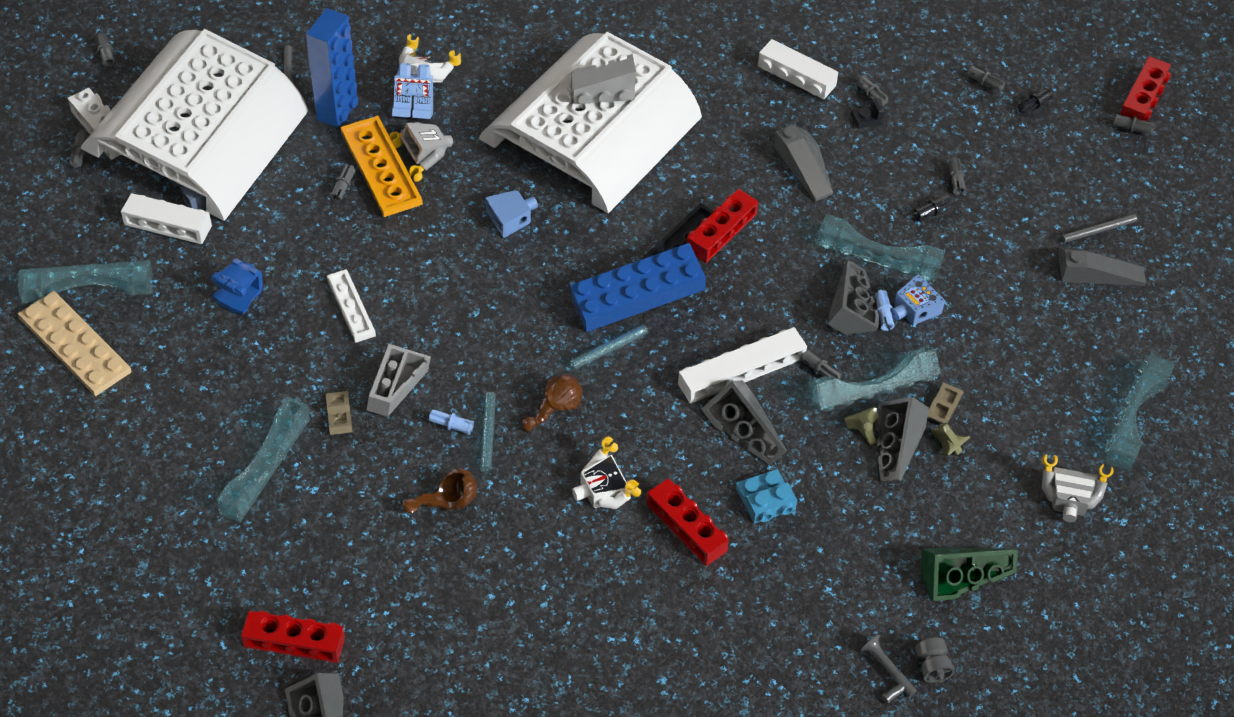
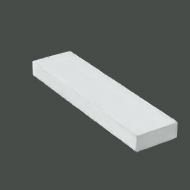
M347 269L327 275V281L355 343L375 337V330Z

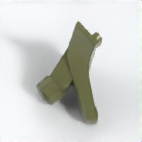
M876 407L844 418L848 429L859 430L869 445L876 443L873 432V423L879 418Z
M946 422L938 426L939 429L934 428L931 430L930 434L942 444L941 455L949 456L952 452L955 455L962 452L961 445L971 438L965 435H955Z

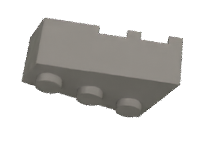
M633 54L627 55V59L617 62L610 60L607 65L601 67L594 65L571 72L573 103L586 104L634 100L636 70Z
M388 344L369 394L367 411L388 417L428 372L431 357Z

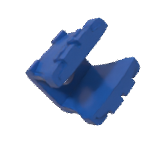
M236 258L227 268L218 273L215 272L210 278L215 285L221 288L212 295L213 299L219 303V306L225 309L228 308V311L234 314L238 312L244 315L248 311L252 300L261 293L263 288L262 272L247 262L243 263V261Z

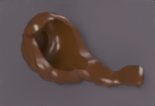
M568 374L550 377L546 383L543 402L539 406L537 416L523 418L521 422L523 429L526 432H530L540 423H544L555 410L571 411L577 409L583 392L578 380Z
M454 468L447 471L436 492L421 494L414 499L405 500L402 506L407 513L416 512L420 505L442 508L445 511L462 509L476 498L477 483L469 471Z

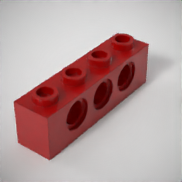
M1149 56L1122 107L1120 115L1149 121L1153 111L1150 109H1155L1159 100L1157 95H1162L1165 88L1163 84H1167L1172 73L1169 72L1171 64Z
M740 189L728 195L725 202L714 209L712 215L703 219L699 227L688 234L686 241L690 243L695 256L707 263L757 215L758 201Z
M668 478L647 492V506L705 566H708L727 552L729 542L727 534L723 530H719L713 524L712 519L698 509L695 501L689 499L678 484H674Z
M249 611L241 635L244 648L334 663L339 661L345 640L344 628L337 623H320L309 618L302 620L289 615H272L265 611ZM275 629V631L267 633L268 630ZM293 633H298L297 636H294V637H291V636H290V635L293 634ZM316 637H322L320 640H313Z

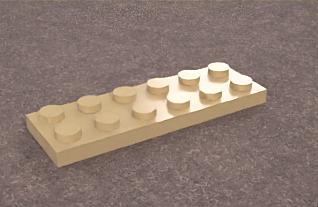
M52 291L18 313L19 319L94 396H97L132 372L130 366L55 291Z

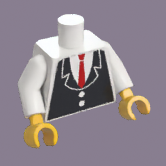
M411 34L407 36L406 47H404L399 57V64H411V74H418V65H430L433 82H443L452 71L453 66L461 64V53L455 56L454 50L449 52V62H443L413 51L418 48L419 37L416 40H411Z
M605 437L602 440L603 449L597 451L581 472V485L572 488L576 501L588 497L594 508L617 509L629 501L631 495L638 497L641 494V490L636 487L639 483L635 480L626 482L613 456H608L609 452L613 453L618 449L616 443L611 444L609 447V444L613 441L611 437Z

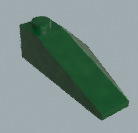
M1008 548L921 549V574L930 599L932 601L954 600L961 597V594L979 589L981 585L998 581L1016 573L1018 550Z

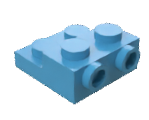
M778 469L736 483V489L754 524L761 521L767 522L773 517L788 515L796 510L797 498L789 483L784 482Z

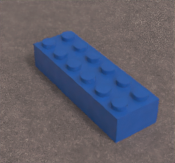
M326 8L306 33L317 120L338 128L342 122L346 121L350 111L356 108L359 99L356 90V71L353 62L354 55L352 53L349 16Z
M690 243L574 283L570 285L571 298L586 332L703 291L706 288V276Z

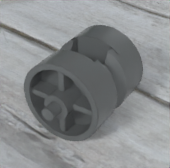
M927 638L916 645L915 652L922 664L921 671L926 682L942 683L954 674L955 671L952 661L947 656L948 649L944 639Z

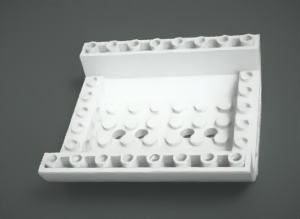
M206 29L203 31L186 30L179 32L168 42L85 140L81 149L99 158L108 147L205 196L206 212L225 221L307 114L308 109L298 89L284 73L275 67V63ZM221 73L223 76L215 77L213 74ZM210 86V87H212L213 89H211V90H204V89H202V88H203V87ZM188 113V114H190L191 116H190V117H187V118H184V117H181L180 115H181V114ZM178 127L179 130L171 131L169 128Z
M609 32L605 34L593 33L583 36L498 116L481 133L479 139L494 148L505 138L592 187V204L609 213L701 119L702 115L694 95L684 81L672 70V66ZM633 54L636 70L634 100L586 104L573 103L571 72L594 65L601 67L607 65L610 60L617 62L627 59V55ZM581 108L584 109L583 111H577V110H575V109H581ZM568 120H571V121H572L571 123H564V122H563V121H568Z

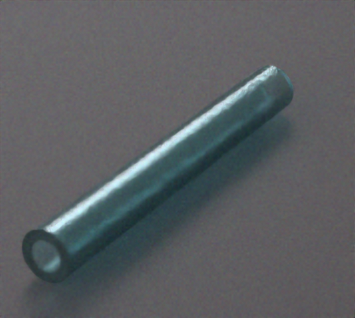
M643 324L570 360L571 368L576 370L647 335V327Z
M493 392L485 394L480 470L482 472H490L492 467L496 394Z

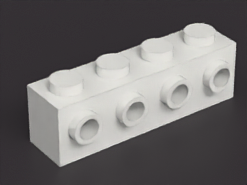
M773 39L759 52L758 67L822 99H825L836 86L838 71Z
M90 88L68 97L71 112L89 134L96 129L111 111L107 105L104 106L102 104L100 96L97 93L94 94ZM108 147L104 150L111 160L122 155Z
M131 193L121 210L124 225L198 244L204 242L212 227L209 212L149 198L144 195Z

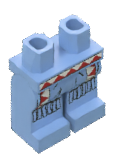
M400 63L398 73L395 76L392 116L411 117L413 114L412 118L431 119L433 116V75H431L430 65H418V74H411V64Z

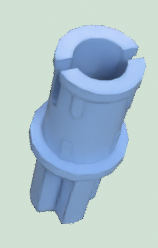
M878 290L875 297L881 329L888 331V324L890 330L895 327L891 313L893 307L889 303L887 291Z
M433 409L429 415V421L447 426L448 430L453 429L470 435L474 425V421L458 417L455 413L449 415Z

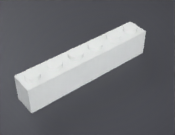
M795 327L782 330L773 336L763 337L752 344L743 345L734 351L725 352L716 358L707 359L695 366L684 368L682 371H679L678 385L691 404L719 393L732 381L743 380L747 382L801 361L803 354L806 352L807 345Z

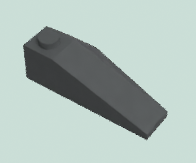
M795 125L776 131L774 149L816 202L833 195L819 145L810 133Z
M1058 247L1062 282L1146 285L1144 267L1081 248Z
M850 260L845 262L829 311L828 325L845 335L876 331L879 324V313L873 308L875 300L874 297L869 295L868 289L870 284L866 271Z
M743 380L732 381L701 408L717 429L723 430L733 440L740 442L767 464L771 465L787 451L757 398Z
M913 397L878 403L877 413L879 418L875 420V429L878 430L879 436L876 442L877 447L880 448L878 462L880 482L882 483L901 481L926 428L929 407Z
M316 673L285 689L291 717H343L344 697L339 674Z

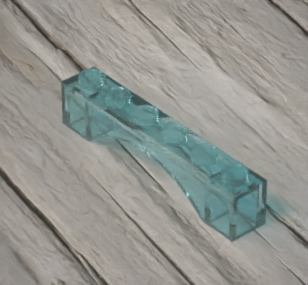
M828 214L825 215L819 229L816 244L915 276L919 274L923 279L934 282L937 280L946 252L929 245L902 248L879 244L858 233L845 219Z
M150 260L19 270L18 291L22 303L37 302L52 291L58 294L64 290L84 285L110 286L123 290L130 295L153 294V270Z
M926 346L907 352L892 370L871 381L860 383L844 382L831 376H824L808 381L813 407L822 411H830L834 409L835 405H850L855 402V399H870L879 392L890 393L899 386L903 388L910 387L919 380L922 382L933 380V376L939 375L941 372L936 349Z
M1150 353L1147 361L1143 359L1138 370L1142 374L1141 376L1136 375L1132 384L1135 391H1129L1125 401L1129 405L1127 408H1122L1118 419L1122 420L1121 424L1116 423L1111 435L1115 436L1114 440L1109 439L1104 451L1108 453L1105 462L1131 471L1142 445L1136 424L1137 410L1145 400L1164 391L1176 362Z
M290 397L286 398L277 411L270 431L255 458L239 476L228 482L217 498L221 515L241 523L309 422L310 417L307 404Z

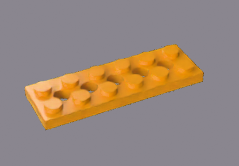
M379 116L341 127V133L384 217L423 205L422 198ZM364 136L371 137L370 139H363ZM371 150H376V151H378V152H377V153H370L369 151H371ZM378 164L386 165L384 167H377ZM385 178L393 179L392 181H384ZM393 192L401 193L397 196L391 195V193Z

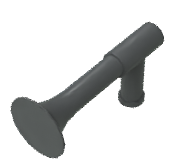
M880 635L875 636L862 647L861 652L868 651L872 653L898 684L887 693L881 695L883 701L889 704L891 700L902 692L910 698L917 690L883 652L879 644Z

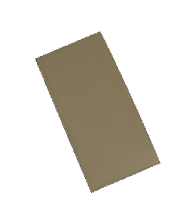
M943 382L929 408L927 418L940 424L948 423L963 395V390Z
M348 391L327 393L326 403L330 435L352 432Z

